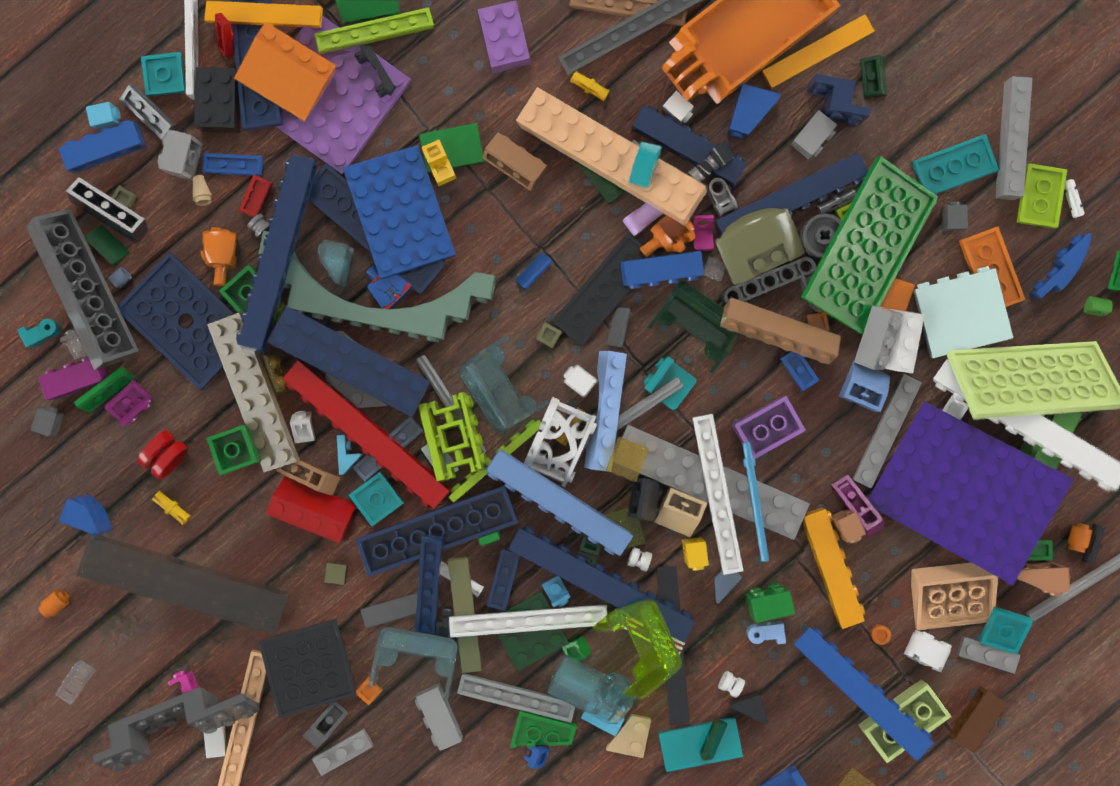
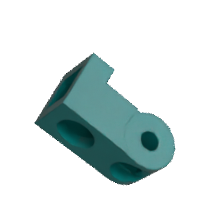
M43 319L34 328L24 326L17 331L25 347L35 348L58 336L62 331V326L57 320Z

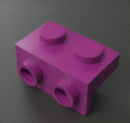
M132 380L105 405L104 409L119 421L121 427H124L126 424L130 425L133 423L140 411L144 412L150 407L151 394L135 380Z

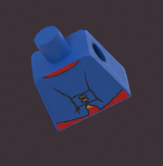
M374 265L365 273L372 280L367 287L382 309H393L413 289L410 283L398 275L380 280L377 268Z

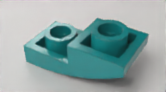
M641 142L628 183L646 188L650 187L654 167H657L661 146Z

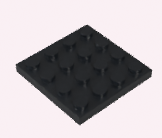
M337 618L258 642L279 719L357 695Z

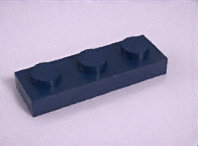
M501 549L487 602L488 607L506 611L520 555L511 550Z

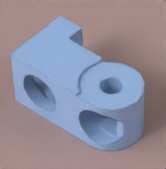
M781 620L755 623L747 628V636L754 644L775 639L778 644L786 643L784 624Z

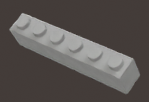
M1012 76L1004 82L998 157L999 171H997L995 199L1016 200L1024 196L1032 78Z

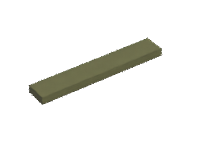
M468 557L448 559L455 616L475 615ZM478 635L458 637L462 673L482 671Z

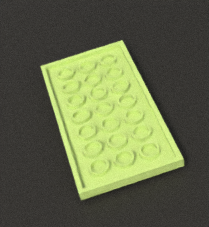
M1096 341L949 350L947 354L973 419L1120 409V386Z

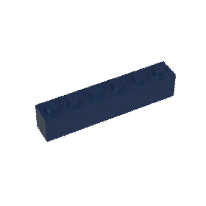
M645 105L642 107L631 130L695 167L701 165L704 159L707 160V157L710 155L709 152L716 147L704 135L698 136L692 133L693 130L690 127L678 125L675 123V119L668 115L662 116L656 108ZM736 154L737 157L722 169L719 167L716 170H712L710 175L723 179L727 185L733 187L747 163L744 162L741 156Z

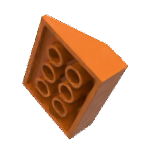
M265 22L252 42L234 79L305 122L334 78L336 65Z

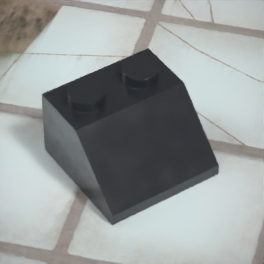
M633 478L627 517L655 522V518L659 514L658 498H661L662 495L661 482L644 478Z

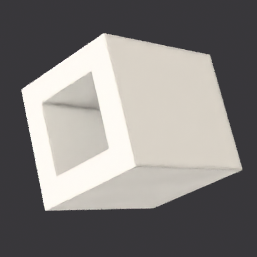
M676 91L663 105L662 111L675 119L676 123L680 125L682 121L686 123L692 117L693 113L691 112L694 106Z

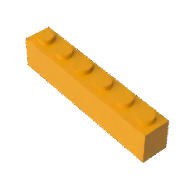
M821 507L807 512L802 523L837 624L844 629L864 622L863 615H865L863 605L858 603V590L855 585H852L850 580L852 578L851 570L844 563L846 556L844 550L839 548L837 542L839 541V535L836 529L833 530L832 515L830 511H826V509Z

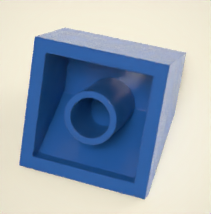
M88 494L67 499L59 519L61 523L96 536L110 532L113 528L102 503L96 501L94 496Z

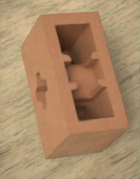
M844 509L832 515L833 522L831 523L840 539L855 543L862 539L861 536L866 534L856 512Z

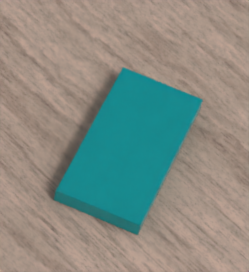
M986 134L911 162L918 183L935 195L999 171Z
M736 718L720 719L727 722L728 725L712 760H702L699 753L712 721L658 732L666 772L743 757Z

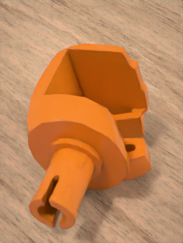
M666 215L650 229L653 238L639 249L646 258L660 247L664 248L667 253H681L685 250L684 243L691 242L696 238L694 233L695 227L690 220L684 226Z
M212 227L210 230L203 232V251H201V257L207 266L215 268L213 285L224 287L226 285L227 269H234L237 265L235 252L238 236L237 233L219 227Z

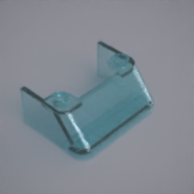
M508 336L484 348L459 369L461 378L492 427L499 433L505 432L550 403L549 400H546L537 406L535 400L529 396L520 398L500 365L504 363L505 355L500 345L509 339Z
M392 627L384 628L378 635L368 686L373 687L376 685L380 665H393L397 661L398 652L437 659L435 665L436 672L442 677H448L444 700L448 701L456 665L457 643L448 637Z

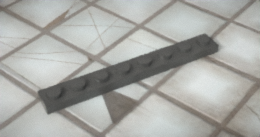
M660 0L558 58L566 74L570 75L703 0Z

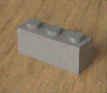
M872 306L854 360L855 363L873 370L885 369L889 362L891 348L895 344L897 330L901 325L902 313L885 307Z
M440 683L418 692L415 703L418 710H422L425 716L423 721L426 728H430L433 734L431 739L434 746H438L439 750L442 751L462 742L463 734Z

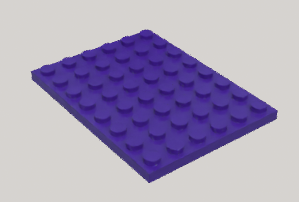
M924 401L868 501L876 510L1013 585L1074 479Z

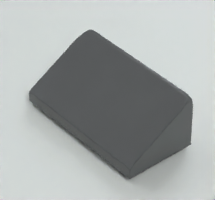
M615 308L607 341L608 346L617 348L623 346L631 312L630 309Z

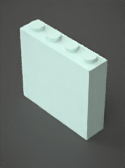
M989 266L979 268L977 273L971 275L969 271L957 274L956 279L952 280L949 277L937 279V284L933 285L925 282L918 284V289L913 290L918 312L924 314L922 328L930 358L947 355L949 350L972 349L1013 338L996 268L991 270Z

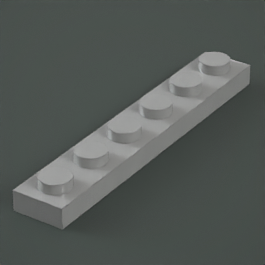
M902 374L852 480L872 488L922 382Z
M462 673L457 692L460 695L569 723L572 722L576 706L574 701Z

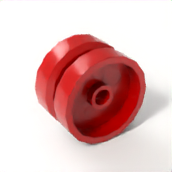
M164 430L155 436L142 450L137 463L144 469L152 468L151 474L156 479L163 480L182 462L189 451V447L182 441L175 442V435L169 430Z

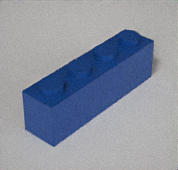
M127 120L121 122L120 126L104 128L101 130V133L95 135L87 134L79 141H68L58 149L66 170L75 174L144 149L147 145L140 126L133 121Z
M701 251L620 262L623 285L629 286V289L641 288L643 283H648V286L660 285V281L667 280L668 283L679 282V278L685 277L687 281L697 280L699 275H704Z

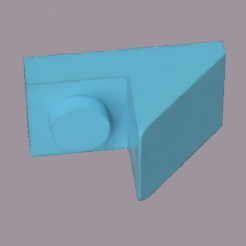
M346 434L337 435L339 475L346 474L364 455V453L349 454V450H352V442L347 439Z

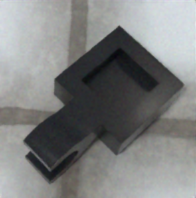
M444 606L443 620H437L435 641L455 642V637L450 638L449 617L452 614V607Z

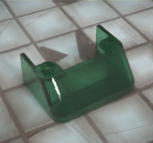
M680 281L648 325V328L651 329L657 320L664 326H671L676 322L706 344L704 347L706 356L714 360L709 370L711 373L716 370L730 353L740 334L720 327L724 309L684 281Z

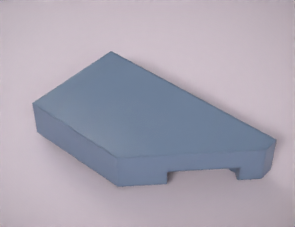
M722 569L714 577L715 602L717 604L740 581L742 576L738 573L723 575Z

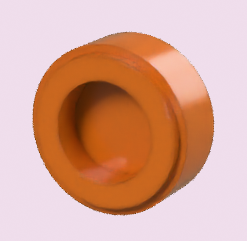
M879 624L871 629L870 637L876 644L885 645L891 639V632L886 626Z

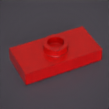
M217 13L214 17L218 49L227 59L234 57L232 44L234 35L231 25L222 13Z
M253 175L238 211L252 217L261 214L273 183Z

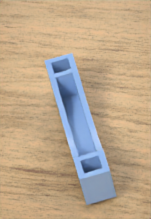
M599 351L597 365L599 382L597 426L586 448L584 468L609 472L612 470L627 356L625 353Z

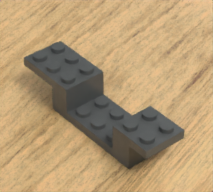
M202 687L196 688L108 725L111 748L93 755L94 764L110 769L113 772L122 771L126 766L139 764L145 758L151 756L147 734H154L160 728L173 726L182 719H187L188 725L206 734L214 733L222 726H230L239 719L252 717L254 713L260 711L259 703L244 694L219 703L216 695Z

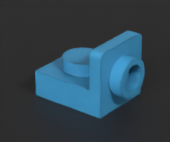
M558 575L542 583V587L551 600L553 607L557 605L561 607L569 602L570 593Z

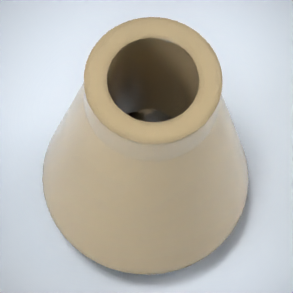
M193 176V201L198 206L210 204L213 196L204 176Z

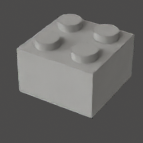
M168 129L167 134L163 137L164 147L158 157V168L172 176L193 181L192 177L196 174L203 143L192 135Z

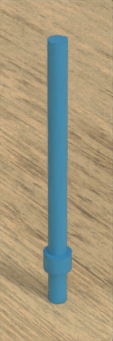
M744 442L742 443L745 457L743 463L747 469L760 557L762 562L769 561L754 468L756 465L755 457L752 456L751 443Z

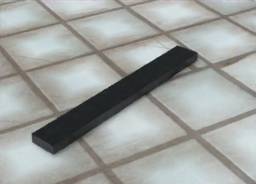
M677 566L656 567L659 600L663 602L668 600L676 605L674 608L680 610ZM663 648L669 723H688L689 711L684 650L682 649L680 655Z

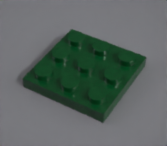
M540 591L503 612L551 609L543 592ZM563 629L498 634L517 671L569 644Z

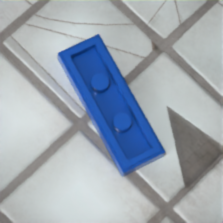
M203 153L202 173L241 176L256 175L263 177L264 157Z

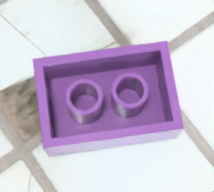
M511 1L478 9L492 73L530 65V56L517 2Z
M781 396L731 424L741 443H751L752 456L755 459L806 431L787 396Z

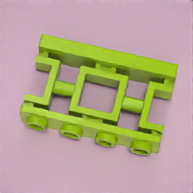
M464 392L452 395L455 405L439 409L438 402L436 401L418 405L438 482L456 478L454 468L470 464L471 472L487 469L486 464H488V460L481 448L483 440L476 428L478 426L477 417L475 414L473 415L471 408L473 407V401L471 396ZM463 409L465 420L454 421L452 412ZM445 414L447 424L437 426L434 416ZM460 426L464 443L449 447L445 430ZM472 447L475 458L464 459L462 449ZM454 452L456 462L446 465L444 454Z

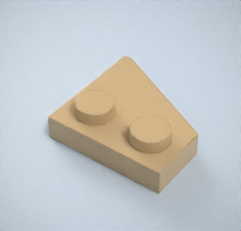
M631 714L624 726L619 729L617 735L607 744L606 751L643 758L651 718Z

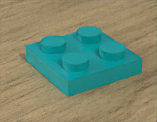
M181 52L141 56L145 95L147 97L186 93L184 64Z
M379 472L349 494V497L371 526H374L404 503L382 472Z
M993 607L978 640L981 644L1017 655L1033 624V620L1027 616Z

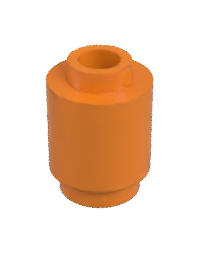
M1077 522L1076 526H1071L1067 542L1069 544L1068 549L1085 553L1086 548L1089 547L1093 531L1089 529V525Z
M56 589L41 602L38 609L46 618L55 617L70 604V596L66 591Z

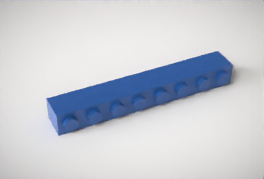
M809 627L793 645L910 756L918 761L934 744L930 740L932 736L924 728L919 730L914 725L916 721L908 713L903 715L898 710L900 706L892 698L888 701L883 696L885 692L877 684L872 686L867 681L869 677L861 669L859 672L852 667L854 663L846 655L844 657L840 656L837 653L839 649L831 641L829 643L822 639L824 635L816 627L814 629Z

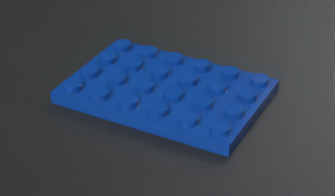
M418 145L343 167L380 280L456 256Z

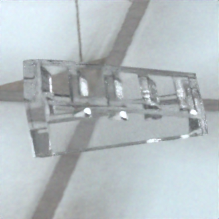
M79 660L71 668L55 695L72 705L96 670L84 661ZM64 688H66L67 690H69L70 692H72L73 695H71L70 693H68L67 691H65Z

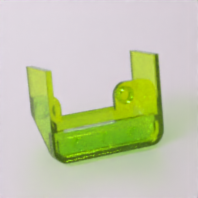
M643 600L616 609L592 626L594 630L614 632L626 627L640 660L633 667V676L636 682L622 692L624 696L645 699L681 668L682 660L660 609L653 600Z

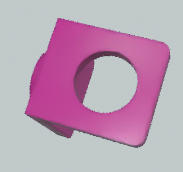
M713 215L694 216L693 225L696 238L693 239L695 251L714 250L712 233ZM706 220L708 224L699 225L698 222Z

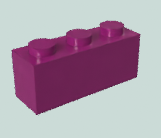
M89 357L81 359L82 363L76 365L75 363L63 365L62 370L52 369L44 372L45 375L39 377L38 380L45 400H56L98 385L108 377L105 368L94 370Z

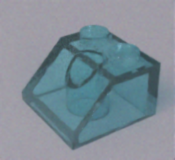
M323 239V244L320 243L318 247L319 259L334 283L346 287L354 249L347 244Z

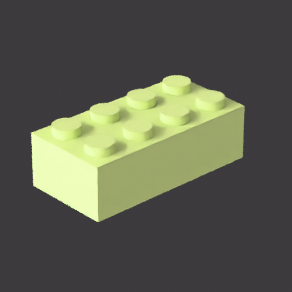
M922 679L893 699L900 706L898 710L903 715L908 713L916 721L914 725L919 730L924 728L928 733L952 717L930 686ZM870 717L858 724L886 763H889L905 751Z

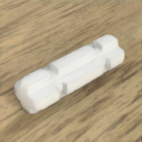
M1070 179L1065 182L1064 190L1067 191L1065 195L1069 207H1072V217L1077 218L1083 216L1085 212L1083 207L1080 206L1082 203L1078 190L1074 188L1076 187L1075 181Z

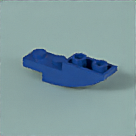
M1077 234L1070 240L1071 244L1067 248L1064 247L1056 253L1057 257L1052 261L1055 267L1047 272L1048 276L1044 280H1039L1032 287L1034 290L1029 293L1034 300L1042 298L1050 290L1053 292L1061 291L1072 280L1085 259L1090 245L1091 234Z

